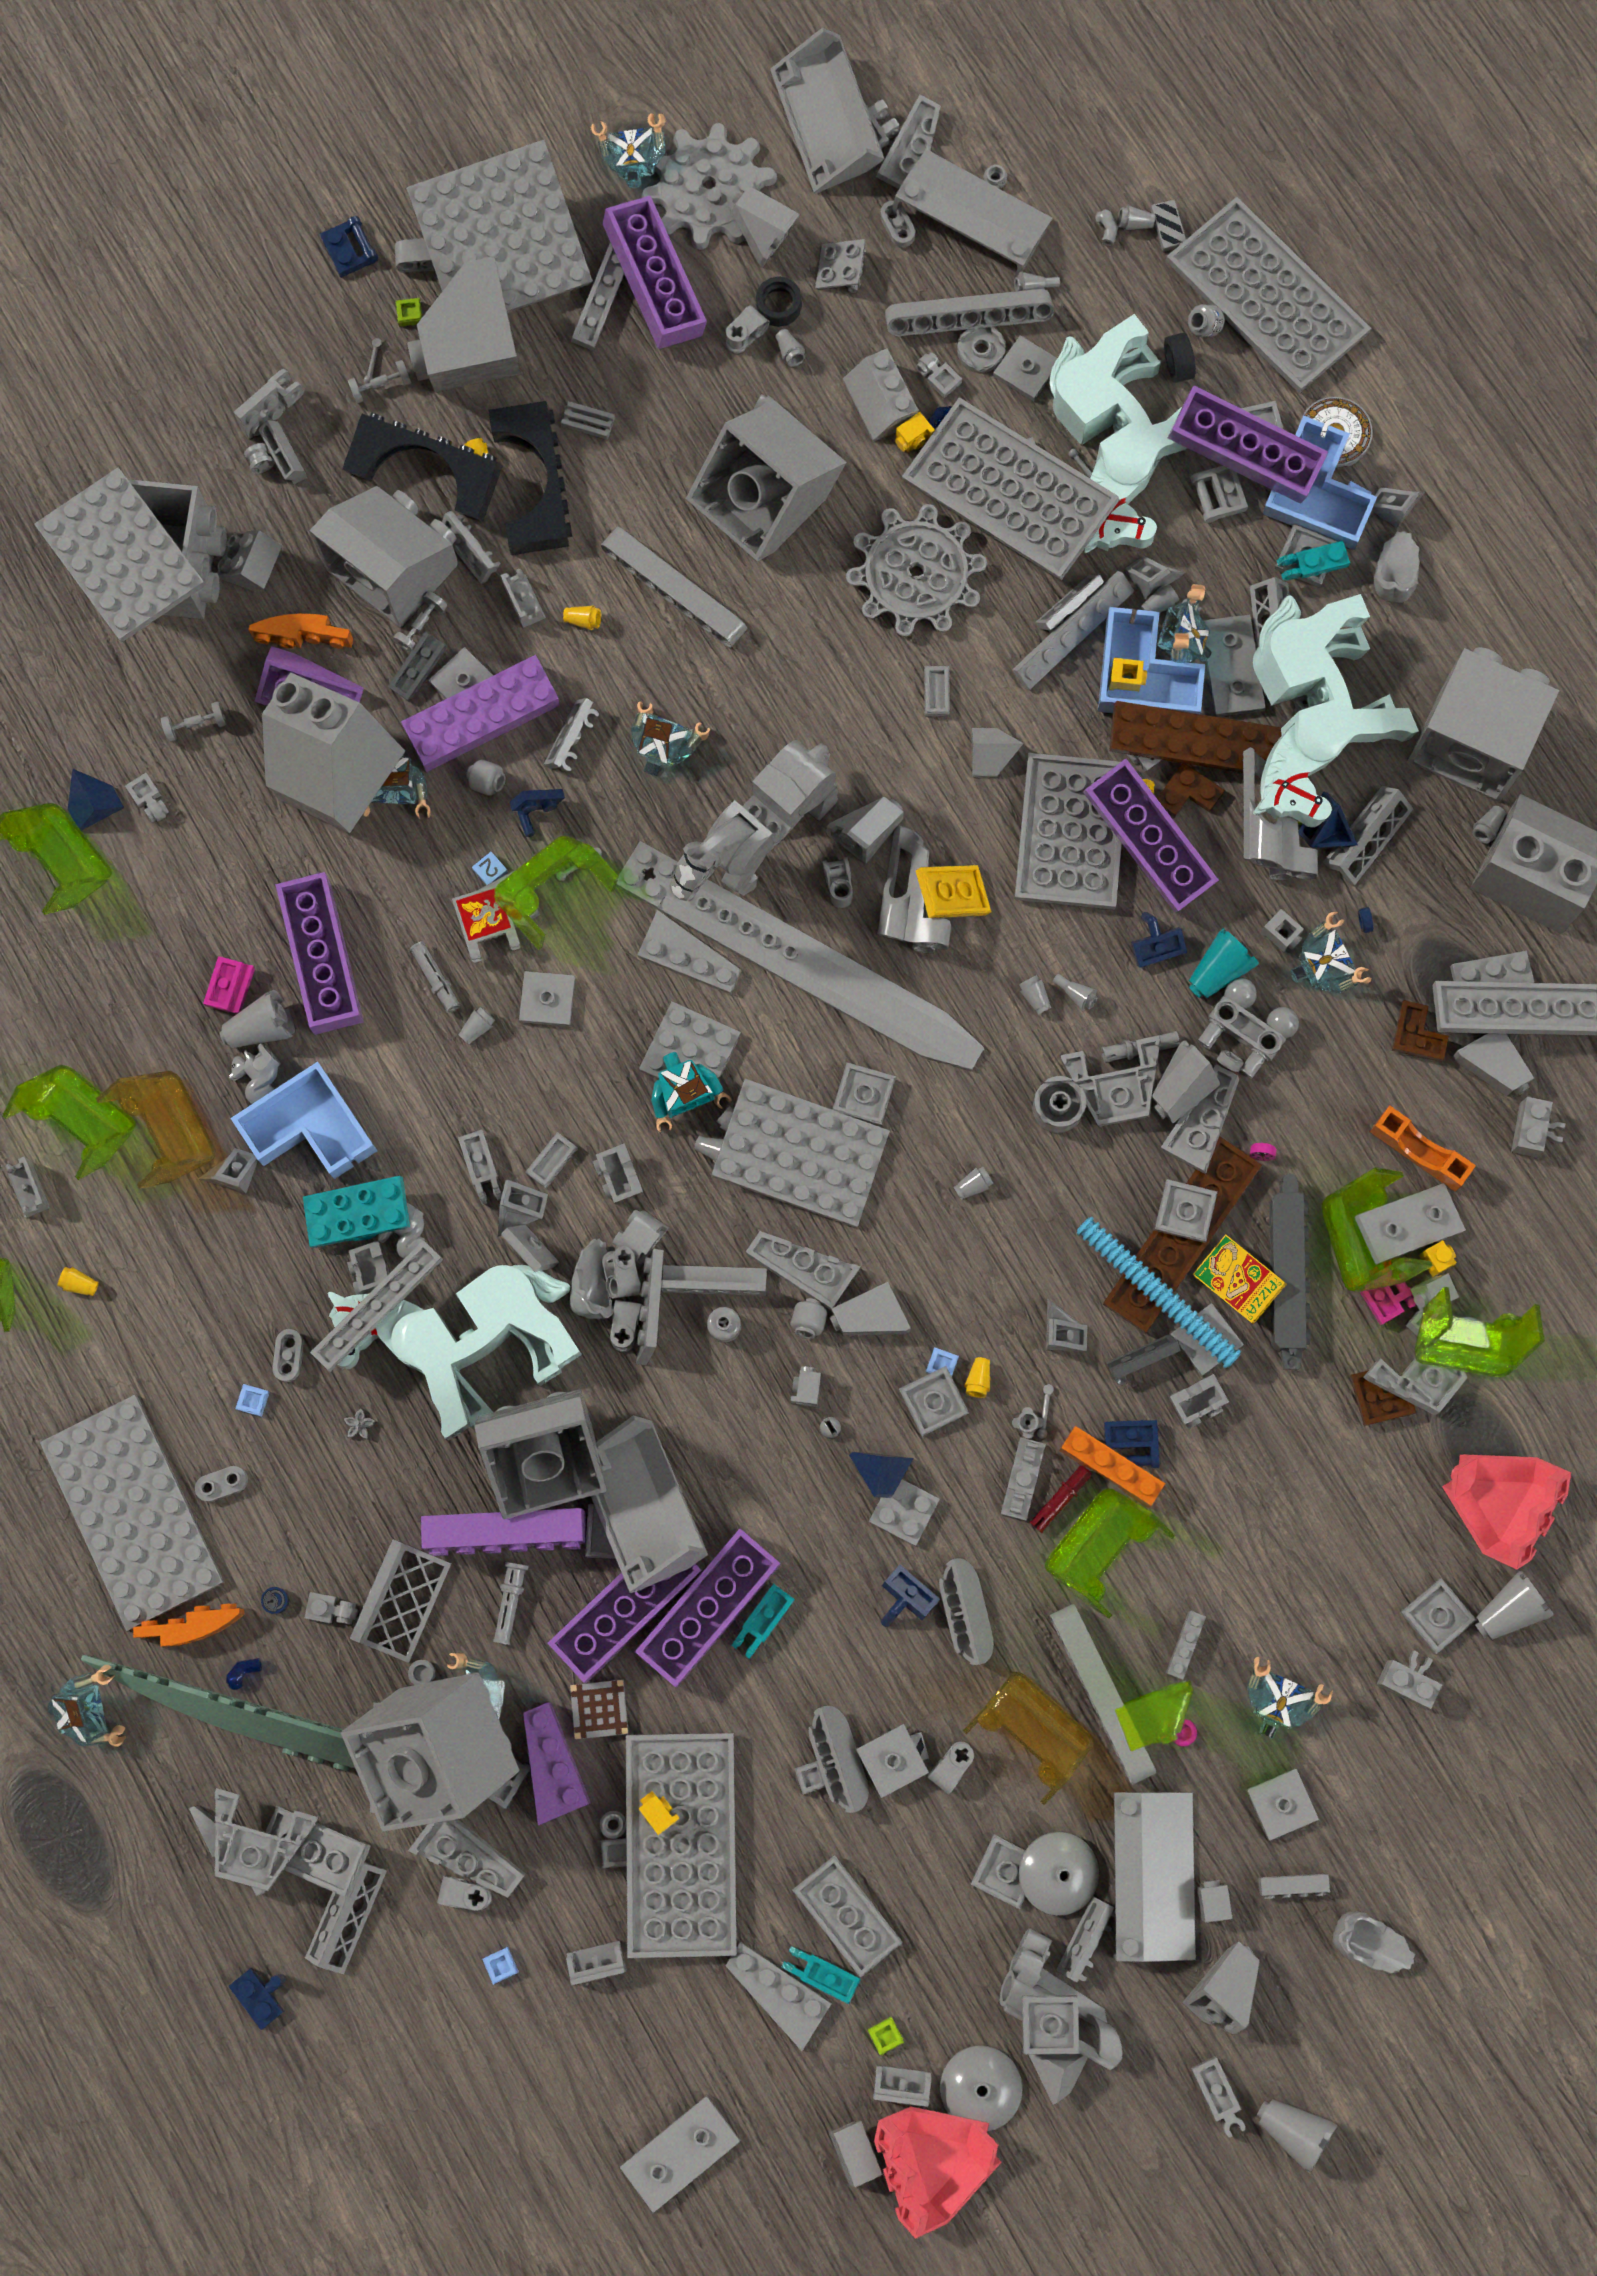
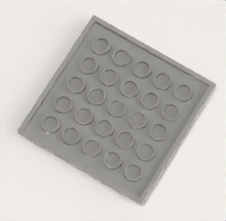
M544 139L406 187L442 291L465 262L492 256L495 257L507 313L593 283Z

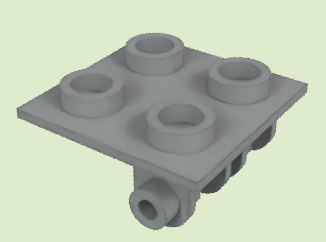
M860 239L822 244L815 288L847 286L849 292L856 293L861 287L860 277L863 274V256L866 253V240Z

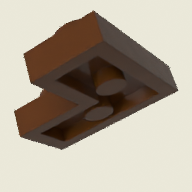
M1182 763L1157 799L1167 813L1175 818L1188 799L1210 813L1225 790L1189 765Z
M1403 1000L1392 1051L1443 1062L1449 1036L1424 1030L1428 1005Z
M1368 1371L1350 1375L1364 1426L1417 1413L1414 1404L1390 1392L1384 1394L1383 1388L1367 1381L1364 1376Z

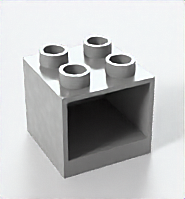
M128 479L206 585L163 615L204 619L206 603H216L219 596L220 581L218 573L212 572L214 556L223 557L227 546L226 528L217 525L215 506L207 505L198 486Z
M1478 647L1472 652L1464 648L1439 692L1409 756L1408 762L1500 803L1523 771L1560 690L1549 686V678L1537 670L1526 668L1522 669L1519 673L1502 665L1503 660L1501 656L1490 649Z
M479 1672L399 1688L340 1732L382 1832L464 1818L520 1771L511 1751L510 1740L503 1732L491 1703L490 1692L483 1684Z

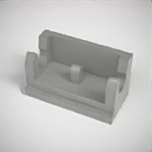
M517 569V574L513 577H510L508 573L500 576L507 595L524 628L546 617L526 574L524 575L521 569Z
M24 1156L18 1159V1164L13 1166L7 1164L5 1167L24 1217L27 1218L49 1209L50 1206L33 1162Z
M620 1940L567 1953L566 1961L571 1985L627 1971Z
M877 2065L873 2100L928 2107L931 2072Z
M853 2121L829 2132L849 2186L857 2187L882 2175L861 2121Z

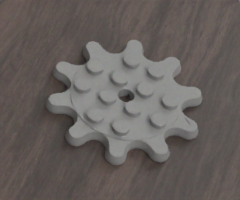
M720 123L714 124L709 131V136L703 140L693 139L684 129L677 130L673 136V141L677 148L676 152L670 156L654 154L653 172L660 176V182L654 186L646 187L641 197L651 196L654 205L659 204L665 208L666 214L661 220L668 235L674 233L679 228L689 229L692 233L691 243L695 249H705L709 244L710 237L716 232L724 233L734 244L743 242L745 237L731 213L735 205L732 202L740 190L745 192L749 186L760 191L763 187L771 186L777 181V174L772 168H758L753 165V158L760 151L759 142L754 138H748L741 144H731L727 142L726 127ZM650 160L647 161V165H648V168H649V169H650V167H651V162H650ZM713 180L716 184L712 189L703 187V183Z
M931 504L923 505L920 508L917 519L911 522L903 520L897 510L892 508L886 509L881 517L885 527L881 535L871 536L867 533H859L853 540L855 548L865 554L866 562L861 567L848 570L846 580L852 586H865L870 590V598L863 604L862 613L869 619L876 618L883 612L894 614L896 617V632L901 636L910 635L914 630L915 623L921 619L931 621L939 632H946L952 626V620L949 616L951 606L961 604L973 608L979 604L980 595L976 590L969 587L967 579L971 574L985 570L987 560L981 554L972 555L963 550V542L971 533L969 524L958 522L951 528L940 527L937 523V509ZM914 566L921 567L923 574L913 577L910 569Z

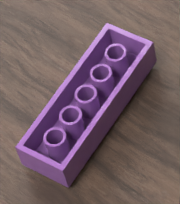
M651 196L606 208L603 219L604 229L657 348L662 349L703 336L707 323L706 318Z
M1193 386L1167 437L1300 504L1308 496L1328 454V451L1196 386Z
M534 655L401 721L425 771L428 772L560 706L559 698L537 656Z
M1124 759L1083 791L1084 795L1174 913L1181 910L1219 881L1127 759Z
M322 872L275 884L309 1028L316 1035L363 1023L362 1011L331 882L327 874Z
M582 1508L537 1510L504 1520L501 1512L421 1516L422 1549L428 1551L432 1556H448V1551L454 1550L459 1555L475 1554V1549H482V1552L486 1554L501 1553V1548H509V1551L527 1552L528 1547L535 1546L538 1551H552L555 1545H562V1548H565V1550L581 1549L580 1544H586V1512Z
M739 1529L635 1652L677 1688L780 1567V1562L744 1531Z
M694 1564L687 1570L634 1593L629 1592L621 1573L559 1631L548 1644L583 1683H587L702 1573V1570Z

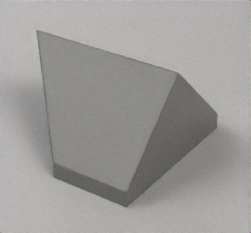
M1381 487L1374 495L1377 499L1371 511L1398 529L1425 492Z
M1146 556L1141 557L1124 569L1146 600L1162 585L1171 584L1186 574L1185 572L1163 566Z
M972 728V777H997L1024 743L998 728Z
M234 1148L226 1159L198 1179L247 1193L258 1160L253 1153Z
M506 1180L499 1208L498 1236L502 1235L501 1233L507 1227L525 1225L542 1219L548 1194Z
M1047 1298L1046 1350L1087 1351V1325L1079 1323Z
M1080 2053L1028 2054L1053 2105L1072 2092L1088 2059Z

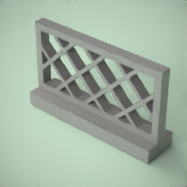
M392 1539L350 1639L409 1663L451 1563ZM405 1550L415 1554L419 1562L418 1566L406 1571L401 1563ZM420 1557L430 1561L422 1564ZM433 1562L444 1566L440 1577L429 1581L424 1566ZM398 1566H400L402 1572L395 1575ZM421 1568L426 1583L411 1588L406 1574ZM403 1575L409 1590L394 1596L390 1584L393 1579ZM438 1581L433 1591L431 1584ZM428 1585L432 1595L430 1601L418 1606L413 1591ZM389 1590L391 1597L384 1600L387 1591ZM411 1593L416 1607L401 1613L396 1598ZM393 1600L398 1615L383 1621L379 1611L381 1605ZM427 1606L424 1615L422 1616L420 1609ZM417 1610L421 1622L418 1627L408 1631L402 1616ZM378 1615L381 1622L374 1624ZM400 1617L405 1632L390 1638L385 1623ZM380 1625L383 1626L387 1640L378 1644L367 1640L371 1629ZM416 1631L413 1640H411L409 1634ZM407 1635L410 1647L407 1654L403 1655L395 1651L392 1641ZM389 1642L391 1649L381 1645Z

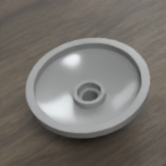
M1066 1832L1044 1834L1028 1846L1021 1858L1019 1866L1020 1886L1025 1897L1037 1909L1051 1915L1072 1914L1083 1908L1091 1900L1097 1889L1099 1866L1096 1856L1086 1842L1073 1834ZM1066 1871L1068 1876L1065 1880L1061 1881L1060 1873Z
M977 2045L959 2051L949 2060L941 2076L940 2094L944 2108L949 2115L989 2123L988 2131L1005 2125L1016 2113L1022 2098V2081L1017 2067L1005 2053L990 2046ZM979 2086L987 2088L985 2095L980 2096L977 2094Z

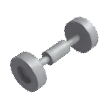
M403 360L395 362L398 369L397 373L371 379L368 384L358 387L355 378L347 380L356 404L363 402L361 391L371 387L376 389L389 384L388 381L401 377L404 386L411 384Z
M427 591L423 596L424 601L429 607L424 613L421 612L411 625L412 630L406 636L401 632H397L393 637L395 643L409 653L416 646V643L411 638L416 631L420 632L429 619L428 615L435 609L443 613L447 608L446 602L431 591Z
M220 702L211 703L212 714L205 716L200 714L184 719V722L173 725L169 716L162 717L161 723L168 742L176 740L175 729L182 727L188 729L202 725L204 721L213 718L216 719L219 727L226 726L227 722Z

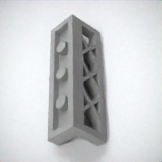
M1276 577L1250 586L1256 650L1260 646L1259 639L1263 627L1261 618L1265 611L1268 610L1271 616L1279 608L1284 598L1290 595L1289 584ZM1267 588L1268 595L1262 603L1259 601V591Z
M1381 786L1350 826L1358 845L1334 847L1323 861L1328 869L1340 871L1349 884L1356 885L1413 811V807L1401 791ZM1399 803L1403 809L1397 817H1394L1395 807ZM1383 822H1386V831L1382 836H1379L1380 826ZM1369 841H1372L1371 851L1368 855H1365V846ZM1357 860V869L1351 874L1348 868L1353 861Z
M663 1265L661 1289L665 1293L766 1296L767 1268Z
M364 1862L350 1898L332 1892L305 1959L317 1967L340 1974L345 1973L387 1870ZM367 1871L376 1873L373 1882L365 1887L363 1880ZM362 1897L364 1904L359 1911L354 1913L353 1904ZM352 1923L353 1930L351 1935L343 1939L341 1934L343 1928ZM341 1949L342 1956L339 1964L329 1963L333 1953Z

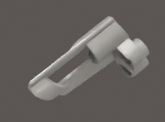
M1250 747L1243 751L1244 859L1250 860L1255 865L1269 868V878L1273 880H1287L1292 877L1300 879L1316 878L1318 876V851L1312 848L1300 847L1298 820L1285 816L1277 817V822L1269 823L1261 814H1253L1256 808L1255 775L1262 779L1266 761Z
M898 825L893 834L887 882L883 892L877 934L903 942H912V949L918 952L933 953L935 949H947L949 947L952 925L947 919L925 918V903L916 875L917 869L928 867L929 850L923 846L924 841L919 834L909 828ZM900 848L912 854L907 893L899 898H894Z
M1029 1927L1013 1956L1009 1972L1002 1984L1000 2005L1004 2007L1005 2012L1022 2021L1023 1995H1077L1078 2017L1093 2024L1098 2033L1097 2048L1079 2040V2053L1109 2070L1115 2068L1122 2060V2045L1116 2030L1107 2024L1105 2009L1042 1968L1050 1956L1051 1952L1048 1950L1053 1941Z

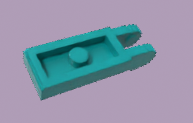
M1339 541L1282 556L1277 560V564L1279 567L1296 563L1297 568L1287 570L1281 574L1282 579L1287 581L1349 567L1350 560L1344 542Z
M773 1584L744 1623L742 1631L731 1646L737 1649L743 1643L748 1632L754 1635L757 1639L749 1646L745 1654L750 1659L760 1644L766 1641L795 1599Z
M794 1946L790 1947L789 1952L793 1956L808 1961L803 1971L794 1964L784 1961L782 1964L783 1969L800 1977V1980L847 2004L850 2003L861 1980L860 1977L814 1954L810 1955Z

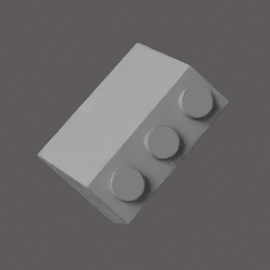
M888 348L864 358L843 378V382L873 442L896 433L897 427L918 413V408Z

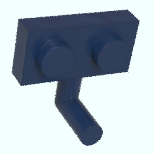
M562 789L522 791L509 802L512 811H517L526 837L535 835L528 814L535 810H543L544 812L555 810L558 807L557 805L565 799V795Z
M1149 912L1142 913L1141 919L1148 924L1151 936L1131 942L1136 964L1139 968L1187 953L1180 927L1160 932L1157 918Z
M899 1565L882 1584V1587L893 1595L897 1601L881 1619V1624L884 1627H889L905 1607L920 1620H923L940 1598L903 1566Z
M250 1968L228 1986L260 2030L264 2029L284 2012L272 1995L276 1989L285 1983L286 1977L283 1974L271 1977L270 1981L264 1984L253 1968Z

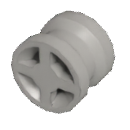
M264 443L254 444L244 452L246 460L251 463L252 473H264L274 466V461L271 456H268L269 450Z

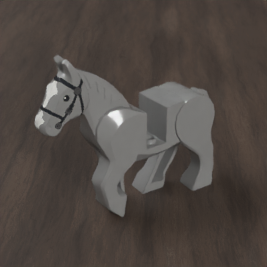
M793 740L787 744L752 781L753 796L743 806L734 800L712 825L703 842L696 841L685 845L683 848L685 853L678 861L674 877L670 883L672 893L679 899L688 902L696 895L702 884L718 866L726 870L721 881L734 892L744 896L754 890L758 880L754 873L763 862L766 854L794 828L804 814L809 812L820 821L837 803L838 788L835 782L837 774L828 767L830 756L828 746L821 743L809 750L798 740Z

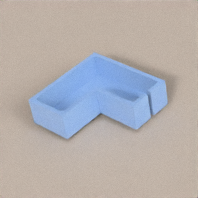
M1303 416L1296 436L1328 451V454L1308 496L1301 504L1272 490L1263 514L1291 526L1297 524L1334 540L1343 541L1345 547L1355 550L1377 497L1331 479L1350 433L1329 426L1325 438L1321 437L1324 423Z
M1109 608L1106 622L1098 712L1113 713L1114 703L1122 701L1196 714L1201 713L1205 664L1155 659L1160 612L1137 610L1134 624L1129 623L1132 609ZM1114 658L1144 661L1143 670H1147L1146 685H1141L1139 692L1119 689L1109 690L1111 666Z
M318 1062L231 1118L251 1151L263 1166L304 1139L308 1140L334 1179L353 1168L354 1166L351 1162L354 1160L359 1164L377 1152L372 1141Z

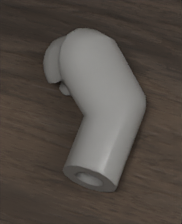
M1104 209L1096 214V222L1105 227L1102 243L1106 246H1112L1117 234L1118 224L1112 212Z

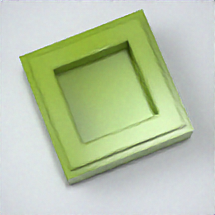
M420 298L396 300L399 327L417 325L422 319Z
M892 2016L867 2029L880 2055L904 2043Z

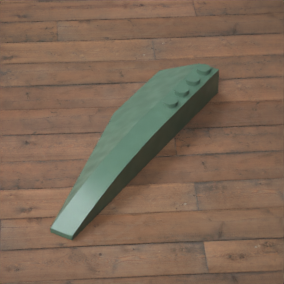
M82 1655L81 1660L97 1670L104 1665H110L111 1668L103 1672V1674L109 1677L114 1676V1680L178 1712L219 1728L283 1747L282 1753L298 1756L299 1752L309 1755L307 1760L323 1764L325 1759L334 1762V1768L349 1771L350 1767L355 1768L340 1733L344 1729L90 1655Z

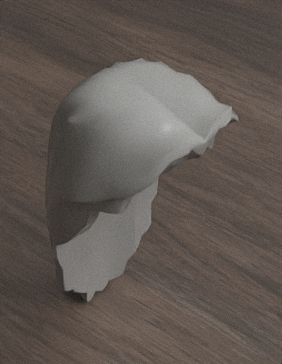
M1397 531L1394 537L1384 543L1383 550L1379 555L1374 575V586L1378 596L1385 601L1396 603L1407 601L1418 585L1420 564L1418 555L1420 548L1412 540L1411 533Z
M600 1238L597 1240L593 1239L589 1245L581 1250L573 1273L570 1290L571 1310L579 1316L598 1320L609 1318L613 1314L614 1309L611 1297L607 1292L606 1278L602 1265V1258L608 1251L606 1250V1242L601 1241Z
M1359 1911L1347 1912L1338 1920L1333 1932L1332 1942L1337 1950L1348 1960L1374 1970H1383L1389 1974L1399 1972L1401 1969H1411V1965L1414 1964L1413 1958L1415 1954L1410 1951L1404 1936L1397 1934L1392 1928L1370 1917L1367 1913Z

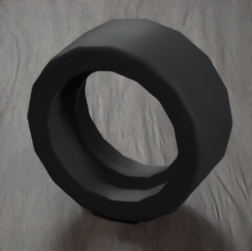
M777 276L762 282L757 289L756 308L758 312L769 320V325L776 327L787 326L800 315L802 297L800 289L794 281L786 277ZM783 291L792 296L793 305L784 312H773L766 308L765 298L772 292Z
M1183 332L1166 337L1164 340V352L1172 380L1178 383L1195 378V357L1188 335Z

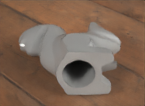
M262 1043L258 1045L259 1053L256 1056H253L248 1051H244L246 1060L236 1056L232 1061V1073L229 1076L233 1081H237L246 1074L251 1078L245 1089V1097L251 1104L274 1090L271 1084L277 1077L278 1066L280 1065L278 1058L266 1045L263 1046Z
M408 1202L410 1228L382 1233L378 1236V1241L384 1243L393 1233L399 1235L397 1252L403 1259L423 1240L425 1241L421 1237L424 1229V1213Z

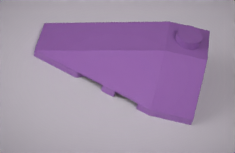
M271 646L265 660L255 702L268 706L273 698L276 687L284 682L291 672L360 703L363 687L295 653Z

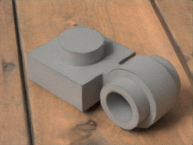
M932 352L925 354L918 360L916 368L924 377L930 375L928 383L945 398L962 383V378L946 362L941 367H938L940 361Z
M147 773L125 785L139 808L147 805L148 808L144 809L152 823L156 820L157 822L161 821L166 817L165 814L169 813L161 799L156 802L155 799L160 797L161 794Z
M310 1592L304 1618L332 1624L335 1615L337 1616L336 1622L352 1625V1621L356 1620L358 1609H355L356 1603L340 1601V1606L337 1605L336 1607L338 1597Z

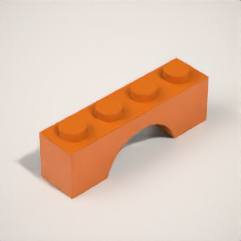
M1390 1105L1370 1130V1133L1440 1182L1445 1183L1454 1192L1464 1184L1476 1167L1475 1164L1455 1150L1445 1149L1427 1139L1414 1127L1409 1118Z
M1077 1426L1072 1429L1059 1450L1078 1464L1107 1478L1122 1489L1125 1494L1147 1508L1152 1506L1165 1485L1164 1482Z

